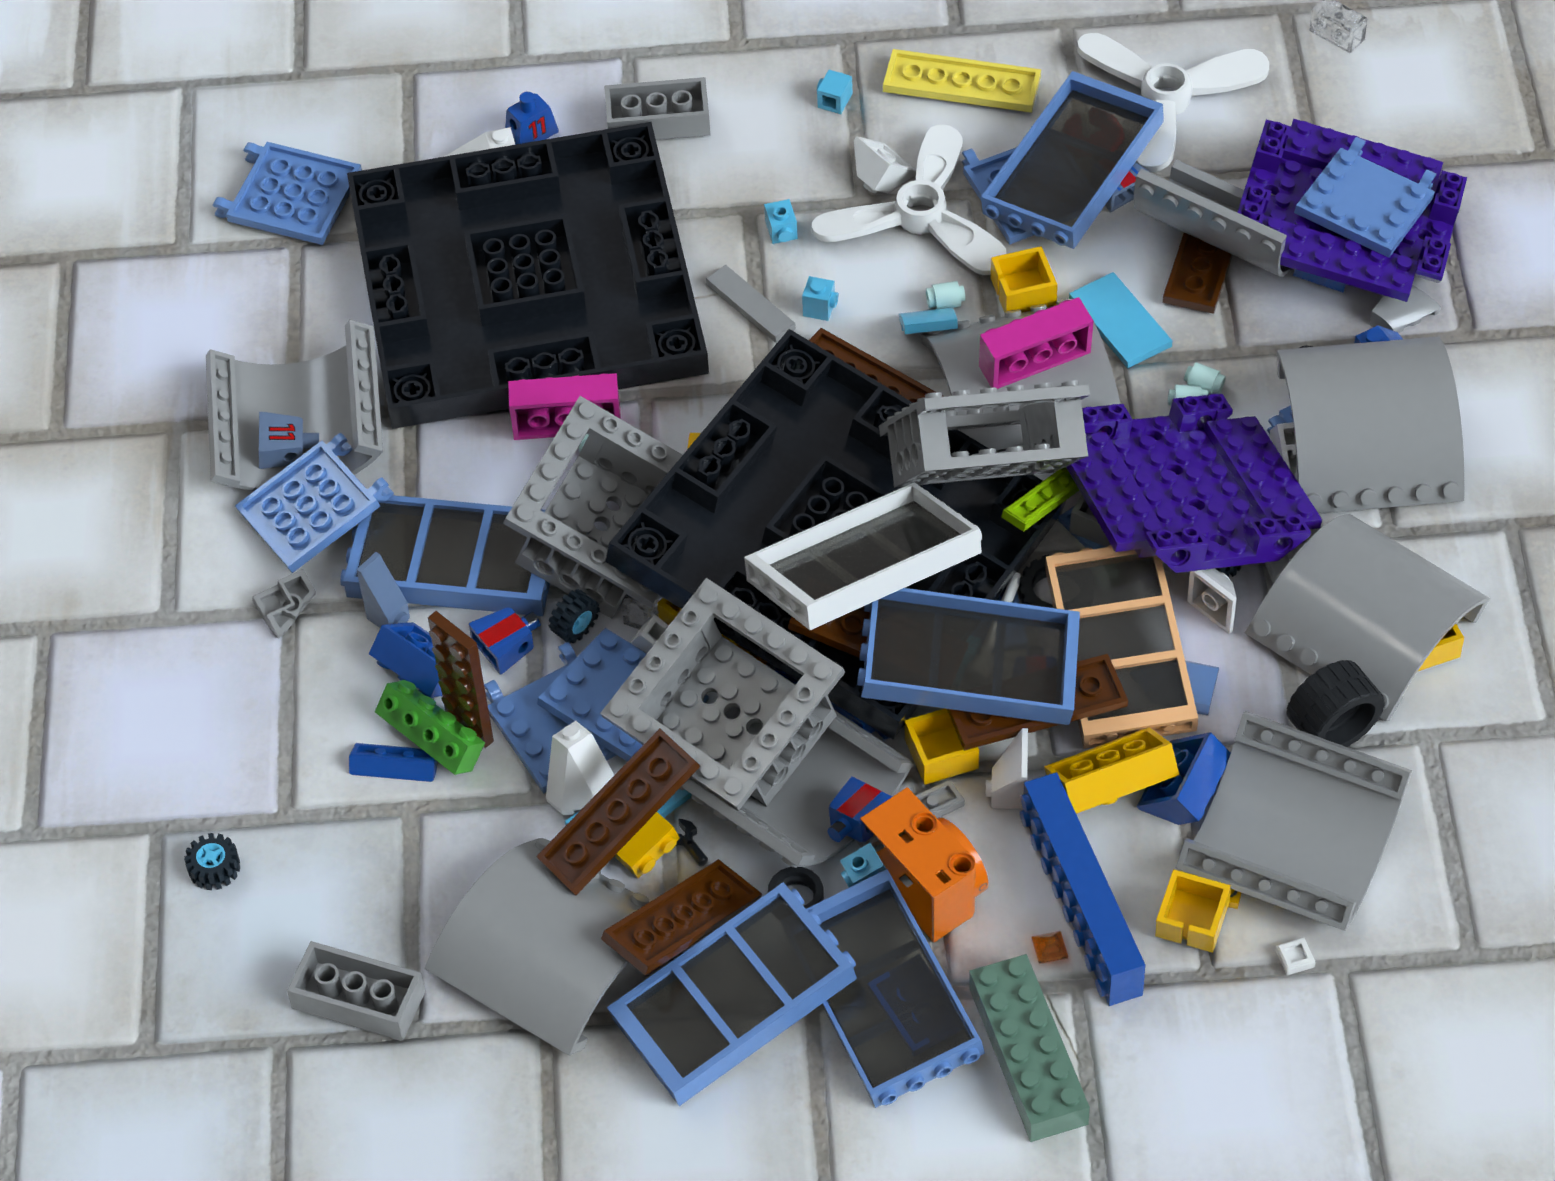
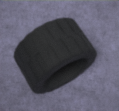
M1340 660L1326 665L1309 676L1291 696L1286 714L1298 730L1349 747L1361 739L1376 724L1382 715L1385 698L1355 662Z

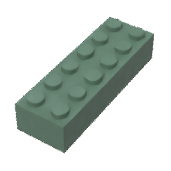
M1027 954L970 970L969 990L1030 1142L1089 1125L1090 1106Z

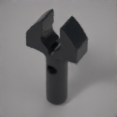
M678 819L679 826L685 832V836L678 834L680 839L675 847L678 845L684 846L699 866H704L708 862V858L693 840V836L697 835L696 826L691 821Z

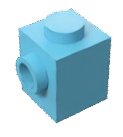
M828 70L824 79L821 78L817 85L818 108L842 114L853 94L852 76Z
M790 199L764 204L765 223L772 244L798 239L797 220Z
M809 276L802 295L804 317L829 321L833 308H836L839 293L835 292V281Z
M871 843L840 860L845 868L841 875L848 887L854 886L886 870Z

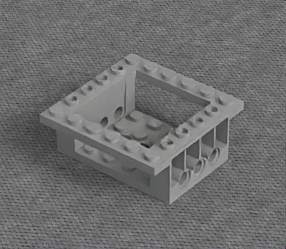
M1074 380L1062 382V386L1052 387L1051 383L1034 385L1035 389L1026 390L1024 385L1007 387V391L997 392V388L993 387L981 389L980 394H970L969 390L952 392L953 396L942 397V392L925 394V398L917 399V402L909 404L910 407L902 408L901 412L894 413L895 416L887 417V421L879 425L880 437L888 436L894 487H904L914 482L917 485L1054 473L1088 457L1081 400L1090 396L1089 384L1079 385V382ZM1020 405L1019 410L1010 411L1009 406ZM995 407L993 412L983 413L982 408ZM967 410V415H957V411ZM1021 424L1023 446L1006 448V451L996 453V449L980 450L978 454L969 456L968 451L950 453L948 430Z
M579 396L503 522L506 526L527 537L515 563L568 594L572 590L575 592V589L582 590L598 602L600 612L611 619L626 594L651 608L658 594L606 563L608 545L682 457V454ZM589 434L581 452L546 511H541L585 435ZM613 501L617 503L620 510L613 511L609 509L606 502ZM597 521L603 522L608 530L600 531L595 527L594 523Z
M706 578L600 714L604 719L642 745L661 728L700 765V768L690 778L738 811L750 796L768 806L837 716L828 694L844 675L845 671L841 666ZM716 617L803 676L794 685L724 638L714 618ZM716 692L718 698L714 703L706 704L703 702L704 696L707 693ZM732 707L740 708V715L737 718H726L728 709ZM752 723H762L763 728L758 734L748 733V728Z

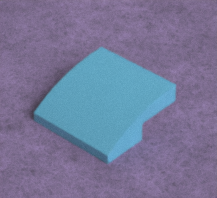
M953 308L899 313L901 329L905 334L958 329V320Z

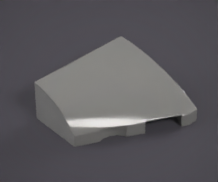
M1412 285L1407 302L1383 295L1371 312L1370 325L1373 327L1378 325L1400 333L1408 326L1419 324L1421 318L1430 313L1437 315L1440 312L1441 306L1426 293Z
M301 569L278 580V585L254 595L252 601L274 635L280 638L316 595V591L304 570Z

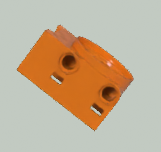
M908 787L860 818L885 846L876 853L891 874L918 926L933 943L972 918L975 912V897L987 890L988 876L977 851L958 827L945 818H936ZM903 831H905V834H903L902 836H899L900 833H902ZM904 875L913 883L908 888L899 879Z

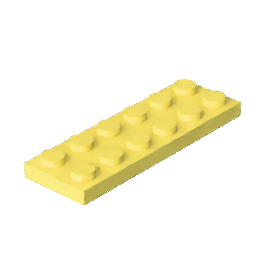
M893 49L883 82V92L1032 113L1041 79V69Z

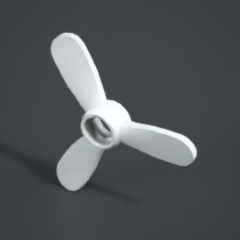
M1099 33L1084 34L1077 42V52L1082 58L1106 72L1141 88L1142 97L1163 104L1164 122L1136 160V163L1149 172L1161 171L1168 167L1173 160L1177 137L1176 115L1183 113L1188 107L1191 96L1222 93L1248 87L1265 80L1269 73L1268 58L1262 52L1255 49H1243L1225 54L1184 70L1180 66L1170 63L1158 64L1152 67L1134 52ZM1169 87L1175 89V91L1166 92L1160 91L1157 88Z
M935 125L926 132L917 159L916 180L904 184L899 189L896 201L826 212L817 216L812 221L814 237L824 242L852 239L901 225L904 230L912 234L923 235L931 233L951 255L972 271L981 275H991V257L1006 254L1004 245L990 233L947 210L943 189L954 172L963 145L962 136L959 131L948 125ZM917 205L931 207V209L926 211H915L910 208Z

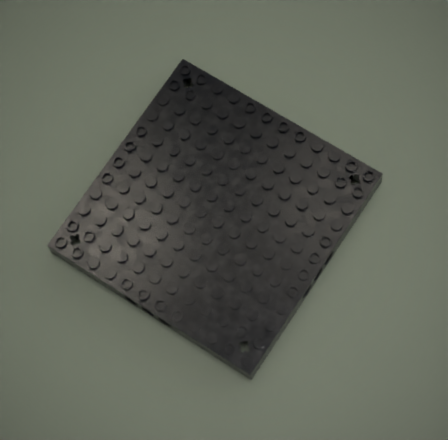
M652 122L347 173L392 429L509 409L508 381L617 373L619 390L709 374L706 344Z
M788 329L609 542L605 562L681 609L703 581L708 578L841 666L845 673L828 694L829 700L894 740L905 725L904 721L912 716L919 705L861 697L862 686L857 685L859 668H864L865 661H860L856 656L788 629L792 616L747 581L744 557L902 488L894 487L888 436L880 437L879 425L886 422L887 417L895 416L894 413L901 412L902 408L910 407L909 404L913 402L791 329ZM948 430L950 453L968 451L969 456L978 454L980 450L989 449L959 430ZM1035 475L919 485L955 512L961 514L962 517L972 524L978 526L982 533V553L905 588L998 600L1014 574L1020 571L1062 514L1066 501L1023 532L1003 519L1002 513L1005 508L1043 481ZM913 512L872 530L908 557L949 540V538ZM862 535L821 553L856 581L898 563ZM810 558L779 571L780 574L802 591H804L809 579L835 590L846 586ZM880 607L933 629L934 614ZM943 615L942 634L965 643L982 620ZM716 617L714 618L720 633L795 680L799 681L803 676ZM875 665L874 680L928 687Z

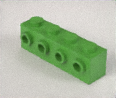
M406 680L387 683L375 713L454 775L473 771L485 745V742L476 736V732L463 726L456 720L453 714L437 706L434 699L424 696L416 689L413 683Z

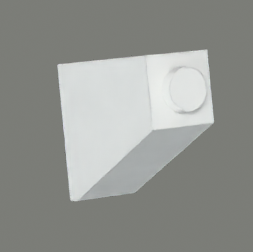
M574 721L552 736L546 791L547 802L562 815L574 814L575 810H581L614 776L592 733L577 721Z

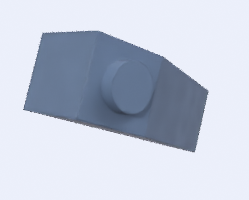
M375 552L356 569L366 617L379 628L385 624L407 623L410 619L407 601L381 555Z

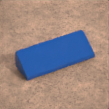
M355 743L349 755V773L359 776L432 782L438 765V761L420 748Z

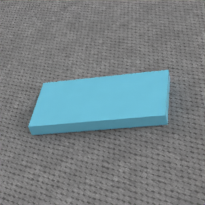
M1114 272L1069 293V299L1077 297L1081 299L1092 317L1101 338L1127 369L1172 347V339Z

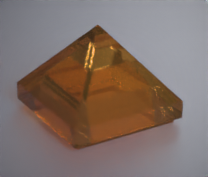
M1061 931L1032 936L1031 939L1039 964L1068 958Z

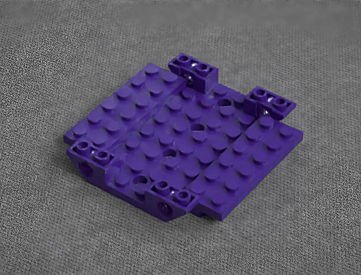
M1294 118L1291 126L1266 119L1237 213L1287 235L1284 251L1281 254L1280 265L1405 302L1408 301L1414 276L1436 283L1442 281L1451 246L1450 239L1460 210L1467 177L1443 170L1441 172L1442 161L1363 139L1366 143L1361 149L1363 151L1361 157L1418 184L1426 170L1437 174L1432 181L1433 187L1431 190L1435 191L1433 199L1392 255L1386 257L1294 213L1297 203L1339 149L1343 148L1348 151L1352 142L1358 136L1345 134L1331 128L1321 127Z
M1223 394L1174 398L1169 416L1132 419L1124 404L1082 408L1088 457L1066 468L1115 552L1135 550L1139 558L1158 556L1175 573L1279 561L1310 537V529H1319L1321 527L1322 518L1256 416L1227 419L1232 415L1233 409Z

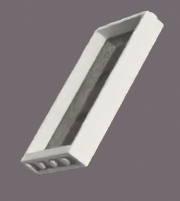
M914 482L745 556L746 576L750 584L807 629L812 630L982 553V533L978 526L972 524L962 517L961 514L955 512L944 502Z

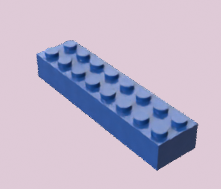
M1058 773L1024 782L1023 795H1020L1023 810L1020 811L1021 822L1024 828L1029 827L1031 831L1030 840L1033 849L1040 851L1043 871L1046 875L1050 874L1053 880L1051 883L1053 893L1056 899L1061 898L1064 918L1067 923L1071 922L1075 929L1073 930L1075 942L1078 947H1083L1085 964L1088 971H1093L1097 978L1095 984L1100 997L1105 996L1108 1005L1112 1006L1143 996L1145 962Z

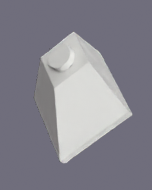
M858 136L855 137L854 150L857 177L865 182L863 186L870 192L876 194L879 191L888 194L916 175V169L885 143Z
M1215 568L1190 571L1187 602L1230 634L1233 631L1237 599L1233 582L1225 573L1219 572Z
M1028 728L1020 730L992 767V780L986 779L985 797H991L992 809H1023L1020 795H1023L1024 782L1027 781Z

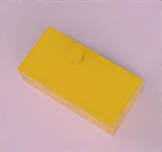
M1150 727L1044 766L1046 775L1058 773L1076 814L1101 804L1109 805L1115 803L1122 796L1179 775L1172 743Z

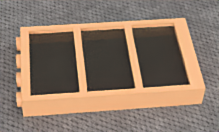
M1111 545L1105 548H1085L1079 552L1067 554L1059 552L1047 556L1045 571L1053 608L1080 612L1077 661L1108 653L1129 700L1127 707L1077 720L1083 749L1103 745L1148 727L1161 736L1197 731L1198 714L1162 560L1158 556L1139 558L1135 550L1115 552Z

